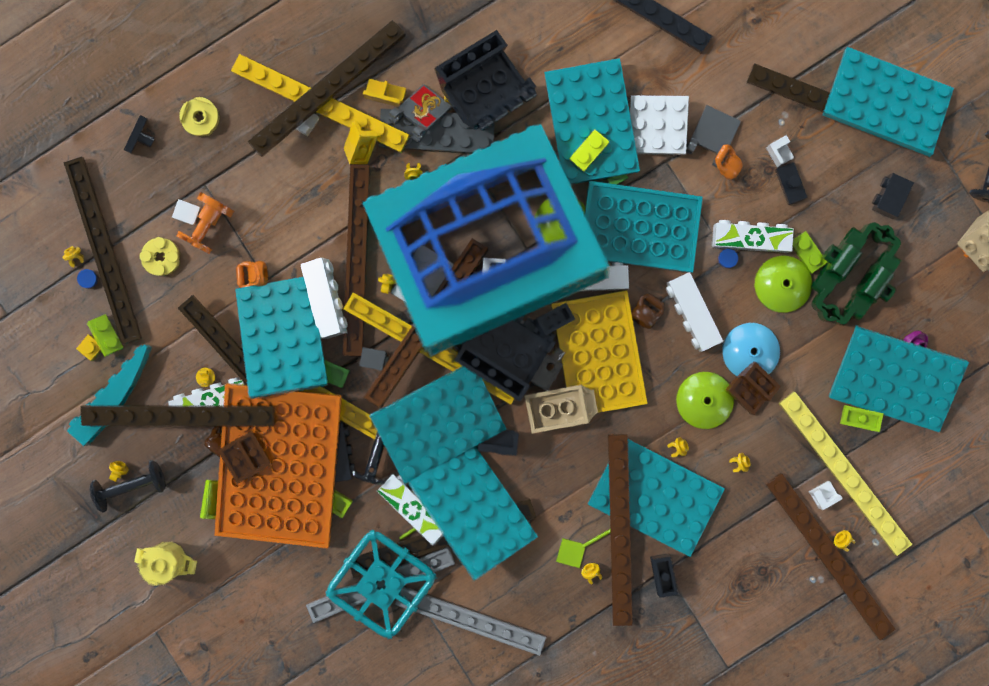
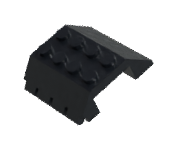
M495 30L434 68L442 93L463 123L474 130L480 129L483 131L491 126L493 121L497 122L508 115V111L513 112L524 104L523 101L527 103L537 96L536 85L529 77L524 81L504 52L508 45L498 30Z
M524 316L463 342L454 359L461 366L519 402L528 390L529 383L546 354L550 353L556 343L553 340L556 334L551 332L542 337L534 321L529 317L524 321L522 320Z

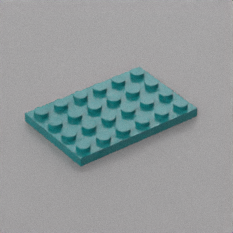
M846 47L822 115L931 157L934 153L954 88Z
M620 58L544 72L559 161L569 184L640 172ZM596 130L609 141V144L586 171L583 172L569 158L588 136Z
M589 181L584 215L607 262H619L693 273L702 196Z
M304 277L271 282L265 286H248L235 289L249 398L255 399L327 386L322 341L319 328L315 324Z
M856 326L828 396L837 401L866 410L884 413L883 415L940 432L969 362Z
M463 366L369 415L404 484L415 479L428 469L437 467L506 430L482 378Z
M628 439L630 526L691 557L725 488ZM608 462L587 504L610 516Z
M476 446L437 467L428 469L408 483L474 581L538 537Z

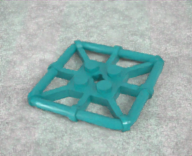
M370 530L361 539L351 555L345 558L343 566L329 583L325 592L326 596L333 603L352 615L355 621L362 622L382 637L393 639V636L401 630L412 613L418 610V605L433 586L437 576L429 566L410 554L407 548L403 549L384 534ZM377 540L399 555L391 566L380 559ZM371 541L374 562L366 570L355 561ZM405 559L425 574L405 577L395 569ZM350 568L363 575L357 585L336 588ZM384 580L386 587L379 589L376 582ZM427 580L412 602L399 593L406 583ZM357 591L367 600L358 611L337 595ZM396 598L406 605L407 609L391 629L388 607ZM371 602L383 610L386 629L363 614Z

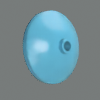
M745 323L729 332L723 343L722 355L725 365L735 376H738L752 362H756L770 374L779 361L780 346L774 333L767 327L757 323ZM752 348H756L757 353L755 355L751 354Z

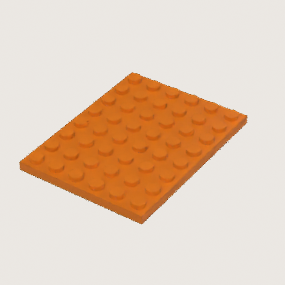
M225 384L224 405H275V425L222 426L221 448L252 431L271 465L237 484L220 456L214 536L319 548L330 547L342 395L294 391L250 399L248 385Z

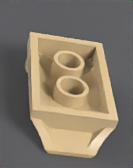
M583 385L525 395L532 433L586 424L598 413L594 390L588 389Z

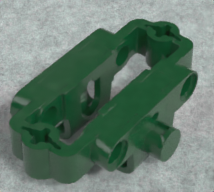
M872 222L864 225L860 231L852 227L838 247L832 244L825 251L822 258L828 263L825 264L811 286L813 290L818 292L813 298L811 305L818 312L820 320L833 322L838 325L846 324L851 317L859 321L866 314L870 306L876 303L879 298L885 302L892 298L896 288L890 282L895 276L893 273L901 262V259L895 256L901 241L894 235V230L891 226H881L878 223ZM869 233H871L874 242L878 244L885 243L888 245V248L879 256L874 264H871L851 293L852 297L844 307V312L840 315V310L836 305H826L823 303V300L832 292L837 284H840V282L847 278L863 253L860 250L866 243ZM826 310H830L829 313L831 314V316L827 317L828 313L826 312Z

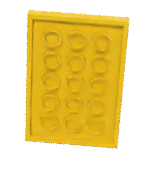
M621 291L551 304L553 310L567 303L575 320L556 330L560 355L562 356L565 352L561 361L566 387L583 385L588 389L594 390L598 413L647 404L628 292Z

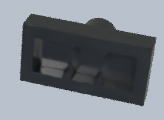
M139 116L124 151L132 154L137 142L151 148L155 137L142 132L148 120L147 118Z
M795 162L775 169L788 205L808 198Z
M564 303L533 321L541 336L544 337L575 320L567 303Z

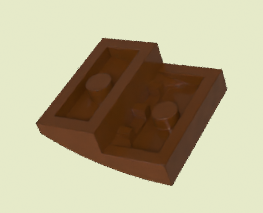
M752 362L725 390L751 415H755L763 403L770 401L781 386L759 364Z
M252 431L217 450L237 484L271 465Z

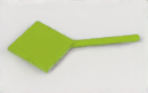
M610 529L584 544L562 538L556 562L580 568L585 547L610 534Z

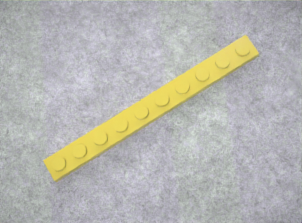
M792 392L779 402V405L891 551L898 556L909 548L912 543L797 393Z

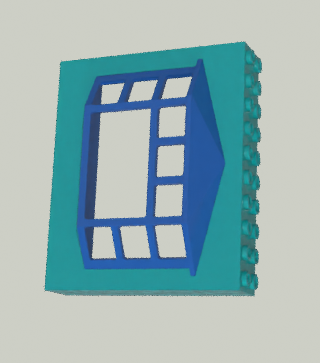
M541 124L537 126L532 125L521 133L511 134L503 141H495L485 149H477L467 157H459L451 164H443L433 172H425L417 179L407 180L401 186L389 188L383 194L370 196L366 201L362 202L422 343L430 357L609 278V266ZM535 169L543 188L522 192L515 177ZM509 180L515 195L492 204L486 189ZM480 192L486 208L469 216L462 217L456 203ZM546 194L555 213L534 218L525 199ZM519 202L539 247L457 283L437 237ZM451 205L457 221L433 230L427 215ZM422 218L428 233L411 246H408L401 227ZM559 220L567 239L546 244L537 224ZM432 241L439 260L420 272L412 253L427 242ZM440 267H443L451 286L431 299L424 283V278Z

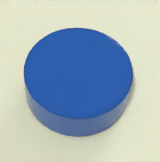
M725 249L720 252L718 262L724 268H731L737 264L738 255L733 249Z
M84 269L78 273L77 282L81 287L90 289L97 284L98 276L93 270Z

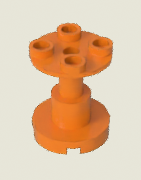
M200 192L197 199L205 203L198 215L201 220L191 237L179 230L176 236L210 254L213 249L201 243L211 225H216L222 213L231 218L235 211Z

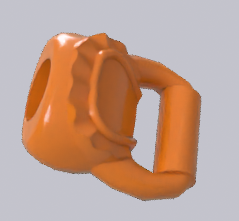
M728 144L723 145L715 158V163L721 175L728 180H732L741 172L743 163L739 156L736 155L732 146ZM729 152V154L727 155V158H726L725 162H724L723 164H721L722 161L724 160L726 154Z
M244 261L238 264L236 267L237 285L240 288L265 286L268 283L266 263L264 261ZM243 266L248 267L249 283L246 285Z

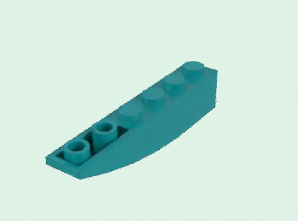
M146 344L138 346L133 352L135 355L131 360L127 359L120 367L122 370L118 374L112 375L108 380L109 384L95 394L96 398L92 403L89 402L86 405H124L143 372L152 347ZM80 415L79 417L76 416L69 423L70 427L67 432L83 446H88L106 426H81Z

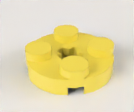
M196 97L189 102L187 101L182 106L180 121L184 129L190 134L199 137L209 136L218 126L219 111L208 99ZM199 112H203L202 115L204 116L201 122H197V118H195V115H199Z
M157 237L144 245L140 253V259L143 267L149 273L165 276L173 273L179 266L180 252L174 242ZM162 252H164V261H157V253L161 254Z

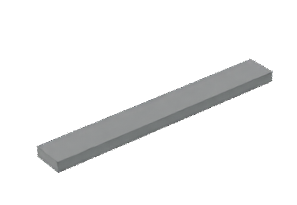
M449 547L417 558L429 566L434 573L455 564ZM410 562L402 564L395 569L405 577L425 574ZM384 580L376 582L379 589L386 587ZM357 591L337 595L352 607L367 600ZM327 596L306 605L313 623L344 611Z
M404 586L399 593L412 602L419 591ZM427 594L418 605V610L416 611L425 616L539 656L546 640L544 635ZM396 600L395 605L407 609L406 605Z

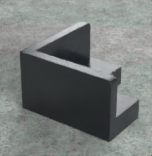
M504 430L479 443L478 451L517 456L519 431Z

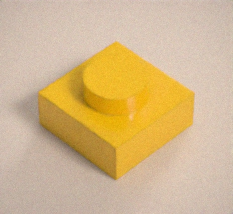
M88 334L76 348L90 361H93L101 352L100 347L91 334Z

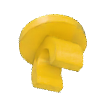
M407 163V170L404 172L406 180L417 179L423 174L420 163H417V168H410V163Z
M72 246L64 251L63 259L65 261L69 260L71 267H75L74 258H78L81 263L84 262V257L80 253L81 249L79 247L75 248Z
M383 274V277L378 278V281L382 283V293L389 294L392 291L393 284H397L394 275Z
M201 368L196 374V381L200 386L208 387L214 383L215 373L210 368Z
M681 437L676 438L675 441L667 445L668 448L674 446L677 450L671 454L672 457H676L679 454L686 456L689 450L687 441Z
M739 453L738 457H733L729 460L730 463H738V467L734 468L733 472H739L740 470L747 472L751 466L749 457L745 456L744 453Z
M122 461L110 463L109 469L112 472L109 479L117 482L118 478L128 473L129 468Z
M846 530L840 531L834 538L835 546L846 552L849 551L847 546L851 542L853 544L856 543L851 533Z
M589 563L582 569L581 574L583 578L587 579L591 585L593 584L592 578L598 576L600 580L602 579L598 564Z

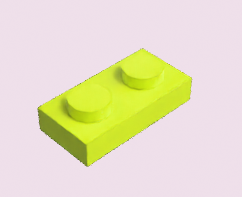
M594 130L569 160L585 172L609 144V141L598 131Z

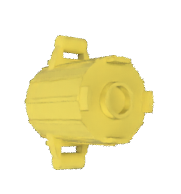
M162 542L154 547L144 549L137 548L134 561L139 563V572L144 580L152 585L165 584L178 575L195 574L197 560L187 556L181 546L173 542Z

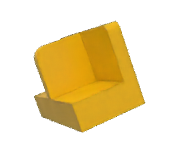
M369 79L363 95L365 99L399 107L404 101L406 88L389 84L388 81L380 82Z
M353 121L344 145V151L349 164L367 165L378 135L376 131H361L358 121Z

